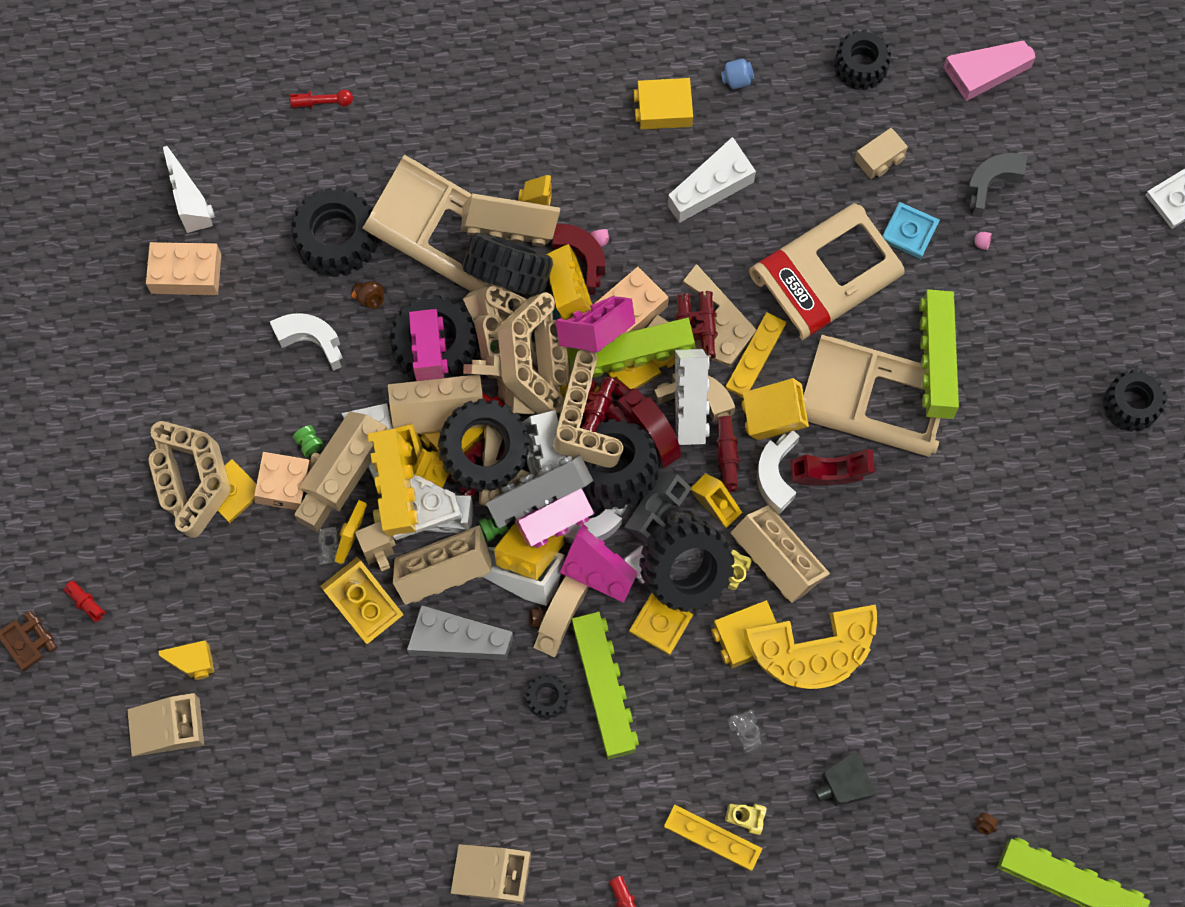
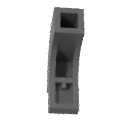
M1018 153L999 154L987 159L976 169L966 192V195L971 196L969 208H973L972 216L981 218L985 209L987 188L992 184L1002 181L1021 184L1025 176L1027 155Z

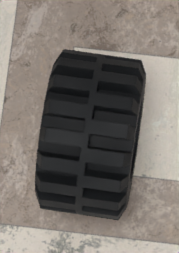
M862 29V32H858V30L853 31L852 35L848 33L845 35V39L840 41L834 67H836V75H840L839 80L841 82L846 81V86L854 85V89L859 90V87H863V90H868L869 86L872 88L876 87L877 82L880 84L884 77H886L891 61V48H888L889 43L887 41H883L884 37L882 35L876 36L875 31L871 30V33H868L867 29ZM863 54L870 57L873 63L862 65L855 62L852 57Z
M1132 369L1130 372L1124 371L1121 375H1118L1106 390L1107 392L1103 398L1105 400L1103 408L1108 409L1105 414L1107 418L1110 416L1113 418L1111 423L1114 425L1119 423V428L1122 430L1128 427L1130 432H1133L1136 428L1137 431H1142L1145 427L1149 428L1166 407L1164 404L1167 402V396H1163L1166 393L1165 387H1160L1162 384L1160 379L1156 381L1154 374L1147 375L1146 370H1141L1138 373L1137 369ZM1124 392H1135L1141 395L1145 401L1146 408L1135 409L1131 407L1124 398Z

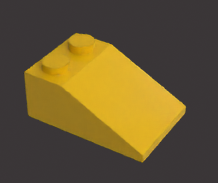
M358 557L320 586L366 644L404 615Z

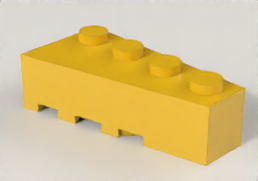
M569 244L546 254L552 257L553 260L549 284L553 291L560 318L568 320L574 317L573 313L576 311H581L582 314L591 310L590 305H592L577 257Z
M396 429L367 433L368 441L374 444L375 453H370L371 460L374 463L376 472L379 474L374 479L378 494H382V498H378L382 530L387 536L416 532L415 524H418V514L413 509V501H416L414 487H411L410 481L414 477L412 466L408 462V457L411 456L409 442L406 443Z

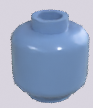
M743 58L727 62L725 64V71L721 72L723 83L728 84L732 90L749 86L751 80L754 79L751 62L747 63Z

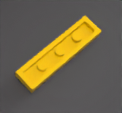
M766 312L728 381L726 390L742 398L743 392L751 390L784 330L786 321Z
M674 805L664 825L665 829L751 872L763 849L677 805Z

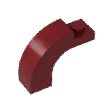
M556 224L553 235V251L569 244L575 255L581 258L587 267V290L589 295H596V287L600 288L601 275H605V257L601 246L590 233L577 226Z
M635 388L618 400V405L637 425L641 426V430H646L650 438L653 439L658 463L663 469L682 457L678 439L670 423L650 397L646 398Z
M869 449L836 458H821L806 454L790 460L791 480L793 483L802 485H843L862 481L863 476L875 473L873 450Z

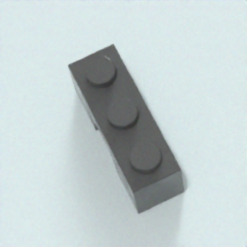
M661 471L658 479L655 481V487L652 491L648 490L649 495L641 501L624 528L637 540L648 543V537L650 535L654 536L657 533L656 528L660 525L662 527L666 526L660 519L663 512L671 506H680L691 490V487L678 474Z

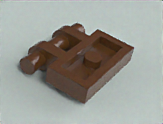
M28 611L23 615L27 622L22 626L15 619L0 630V640L24 672L44 658L39 651L41 648L46 647L49 653L54 652L58 648L53 642L54 637L51 633L46 632L42 626L43 622L32 611ZM33 630L39 637L34 642L28 636V633Z

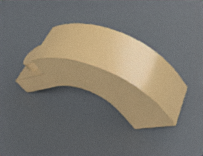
M486 356V361L472 360V364H464V374L490 375L502 384L505 392V404L511 407L510 411L512 413L535 414L533 409L504 384L500 357Z
M675 373L672 374V384L668 382L663 383L655 389L654 398L657 405L675 399ZM708 376L709 392H707V401H709V414L714 422L717 421L718 417L733 415L735 405L726 388L716 379Z
M568 576L564 578L545 614L533 648L552 657L557 655L567 628L576 610L583 602L589 586Z

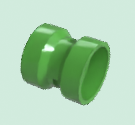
M312 425L302 427L293 435L296 444L301 445V451L305 457L312 456L314 452L317 453L324 447L322 440L315 436L316 431Z
M493 516L489 519L483 518L478 521L487 542L493 540L496 535H504L509 531L507 525L498 528Z

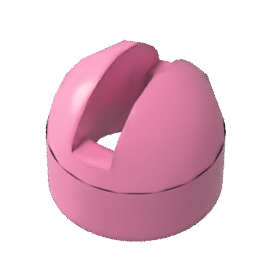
M607 229L590 233L601 247L605 246L609 241Z
M978 233L975 236L976 247L988 250L992 233Z

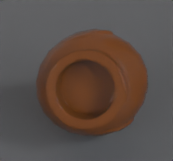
M369 281L365 284L356 283L352 288V298L357 299L362 306L375 309L380 307L384 301L383 286L376 281Z

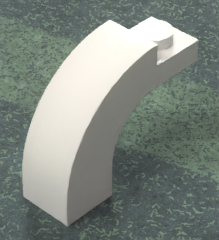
M289 314L270 321L282 348L298 341H312L323 349L333 371L341 368L339 360L342 359V355L337 347L340 345L338 336L325 321L308 314Z
M793 430L788 436L783 434L776 444L771 440L768 442L761 454L757 469V482L760 493L766 503L777 514H780L794 500L796 492L783 481L778 469L779 462L798 443L800 436Z
M627 505L623 509H618V507H613L612 510L605 509L602 514L590 518L584 525L588 527V531L597 539L600 538L603 541L614 534L621 526L622 518L617 514L621 516ZM575 523L569 526V531L564 534V542L573 544L582 525L577 526Z

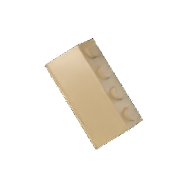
M472 193L463 205L461 231L467 232L469 236H472L474 233H484L495 237L507 238L516 243L532 242L533 246L543 247L553 239L560 208Z
M480 374L388 384L393 428L413 423L417 434L441 432L448 416L457 407H462L468 401L477 402L478 399H483ZM475 425L469 429L486 427V425Z
M349 411L299 488L340 511L372 462L370 453H375L374 444L368 441L367 433L387 430L386 425L366 414Z
M770 505L747 515L731 532L736 542L750 555L752 561L761 567L766 573L767 578L775 583L781 590L782 595L789 599L791 603L803 597L830 574Z
M480 525L395 558L393 584L405 605L411 602H419L424 597L439 594L445 589L463 585L468 580L484 577L491 572V557Z

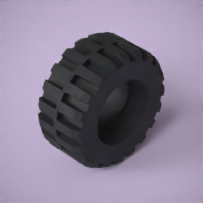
M339 187L336 191H332V188H325V192L319 193V191L312 193L313 197H306L302 201L303 206H297L295 210L296 216H293L291 221V235L302 262L307 263L308 268L313 271L318 269L321 275L326 276L327 272H330L332 277H339L341 272H344L346 276L352 274L351 270L354 268L357 271L363 268L362 263L364 261L368 263L372 259L371 252H376V242L379 241L377 237L362 229L372 212V208L370 205H367V201L362 196L357 197L356 192L349 190L347 193L345 188ZM334 218L349 220L356 227L354 234L348 241L336 246L321 244L314 237L321 224Z
M474 233L471 236L462 263L463 271L477 279L511 291L535 296L545 291L553 266L552 257L543 252L484 233Z
M427 295L422 296L421 301L416 302L415 299L410 301L408 308L403 306L399 310L400 317H394L392 321L393 327L390 328L389 334L393 357L402 373H407L409 379L416 381L413 369L414 357L412 354L409 312L437 309L438 317H443L444 327L450 329L455 335V342L452 347L442 354L443 360L447 359L448 373H444V378L463 376L464 364H472V359L476 357V347L478 346L476 328L470 313L465 312L464 306L460 303L454 305V299L446 297L445 300H442L441 295H434L432 299H428Z
M478 399L477 402L468 401L464 403L462 407H457L448 416L440 432L438 455L439 460L443 462V469L446 473L449 472L452 476L451 479L455 483L457 481L463 484L462 487L466 489L471 487L475 488V491L482 492L485 489L492 491L496 490L497 487L505 486L520 472L528 457V445L530 442L529 436H526L527 428L525 423L522 424L520 422L521 417L517 412L514 414L510 411V406L506 404L504 406L499 405L497 400L492 399L491 402H487L485 399ZM475 425H488L502 435L505 441V452L500 461L486 467L476 465L467 459L462 451V438L469 428Z
M615 419L609 420L606 423L602 422L598 425L596 433L618 439L623 445L621 456L628 457L633 461L623 470L614 473L599 472L595 470L597 464L584 461L593 481L583 487L582 490L588 502L592 503V506L598 508L604 506L605 509L610 510L613 507L623 509L625 505L631 504L632 506L638 503L640 498L643 500L649 495L648 490L652 491L656 485L655 481L659 477V463L653 439L650 438L649 433L644 429L641 430V426L635 423L630 425L629 421L621 420V422H616Z
M680 517L677 522L672 519L667 521L666 526L662 527L660 525L656 528L657 533L654 536L650 535L647 539L648 545L643 546L641 554L644 558H640L639 566L642 569L640 573L645 581V585L663 605L665 604L672 610L679 609L680 612H688L689 608H691L693 611L701 610L703 605L708 607L713 604L712 600L716 597L719 599L723 595L722 590L728 588L731 583L728 579L733 577L734 568L731 565H734L735 560L731 554L730 544L711 524L706 521L702 522L699 518L692 517L691 520L688 517ZM693 548L703 549L702 564L692 576L682 580L670 579L672 564L681 553Z

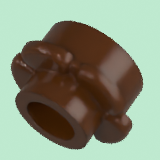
M541 607L530 609L529 625L531 628L539 630L546 612L541 611Z
M981 813L979 817L975 818L976 829L980 833L989 835L990 833L997 832L996 826L998 821L992 815Z

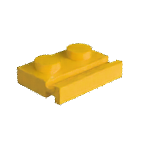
M422 449L413 468L414 475L420 476L443 488L449 472L446 473L443 469V462L439 460L438 452H428L426 449Z

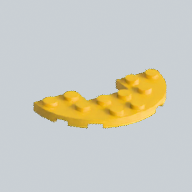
M868 605L830 613L833 637L794 644L790 621L743 629L753 657L770 676L786 685L797 688H825L845 680L864 662L871 650L869 647L873 635L876 634L877 610L876 605Z

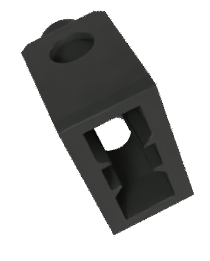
M856 751L826 770L822 774L825 784L814 788L819 802L832 797L836 806L869 799L876 794Z

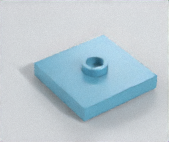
M899 202L882 237L888 245L921 259L940 220Z

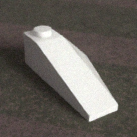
M168 146L163 147L170 173V181L174 189L173 194L178 214L187 233L213 226L211 218H214L215 215L212 205L206 204L204 197Z
M487 547L491 557V572L483 578L525 600L547 606L558 588L561 576L560 571L565 560L564 554L557 553L538 580H534L496 566L495 547Z

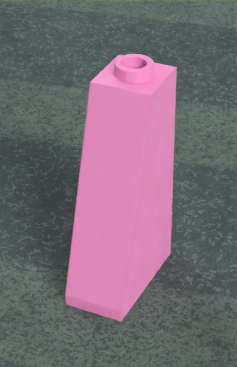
M1019 41L948 56L943 68L964 99L968 101L1031 68L1036 57L1033 49L1025 41Z

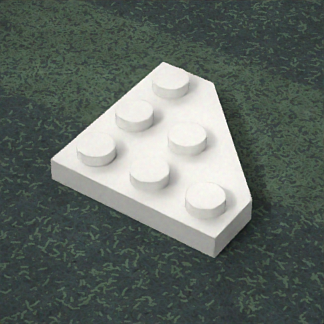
M414 475L410 481L411 487H414L416 501H413V509L418 514V524H415L416 532L394 535L393 537L395 540L462 518L463 516L455 493Z

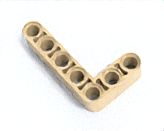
M581 349L576 355L553 439V448L561 455H571L572 458L581 455L583 461L609 468L617 465L623 451L622 443L616 438L580 428L597 361L596 353Z

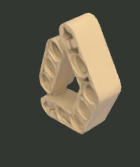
M485 285L478 292V299L482 304L483 314L476 318L475 328L481 358L486 361V356L500 357L498 327L502 320L498 312L509 317L527 300L496 285ZM491 295L500 297V299H492ZM510 300H512L514 303V307L512 310L508 308V302ZM488 318L492 322V326L489 330L486 328V321ZM535 327L529 333L532 369L539 374L536 361V342L532 340ZM493 341L496 343V350L494 352L490 349ZM487 375L491 379H496L493 376ZM497 380L499 388L498 397L505 403L504 388Z
M547 292L528 298L498 327L502 380L506 387L537 414L556 410V413L561 412L564 398L560 394V386L566 385L570 376L567 347L559 346L556 321L553 320L552 311L555 308V300ZM535 327L539 374L532 369L529 333Z
M159 421L151 428L150 433L154 439L156 450L149 456V465L161 507L175 516L176 528L187 537L195 538L202 533L230 493V484L218 443L205 432ZM188 437L186 442L182 443L183 439ZM208 442V445L202 449V446ZM172 449L194 455L201 483L188 501ZM166 459L164 464L160 466L161 461ZM214 462L213 467L208 469V466ZM171 479L170 484L165 486L166 482ZM217 483H220L219 487L216 490H213L214 486ZM177 499L176 504L171 507L172 502ZM206 502L205 507L200 509L201 504Z

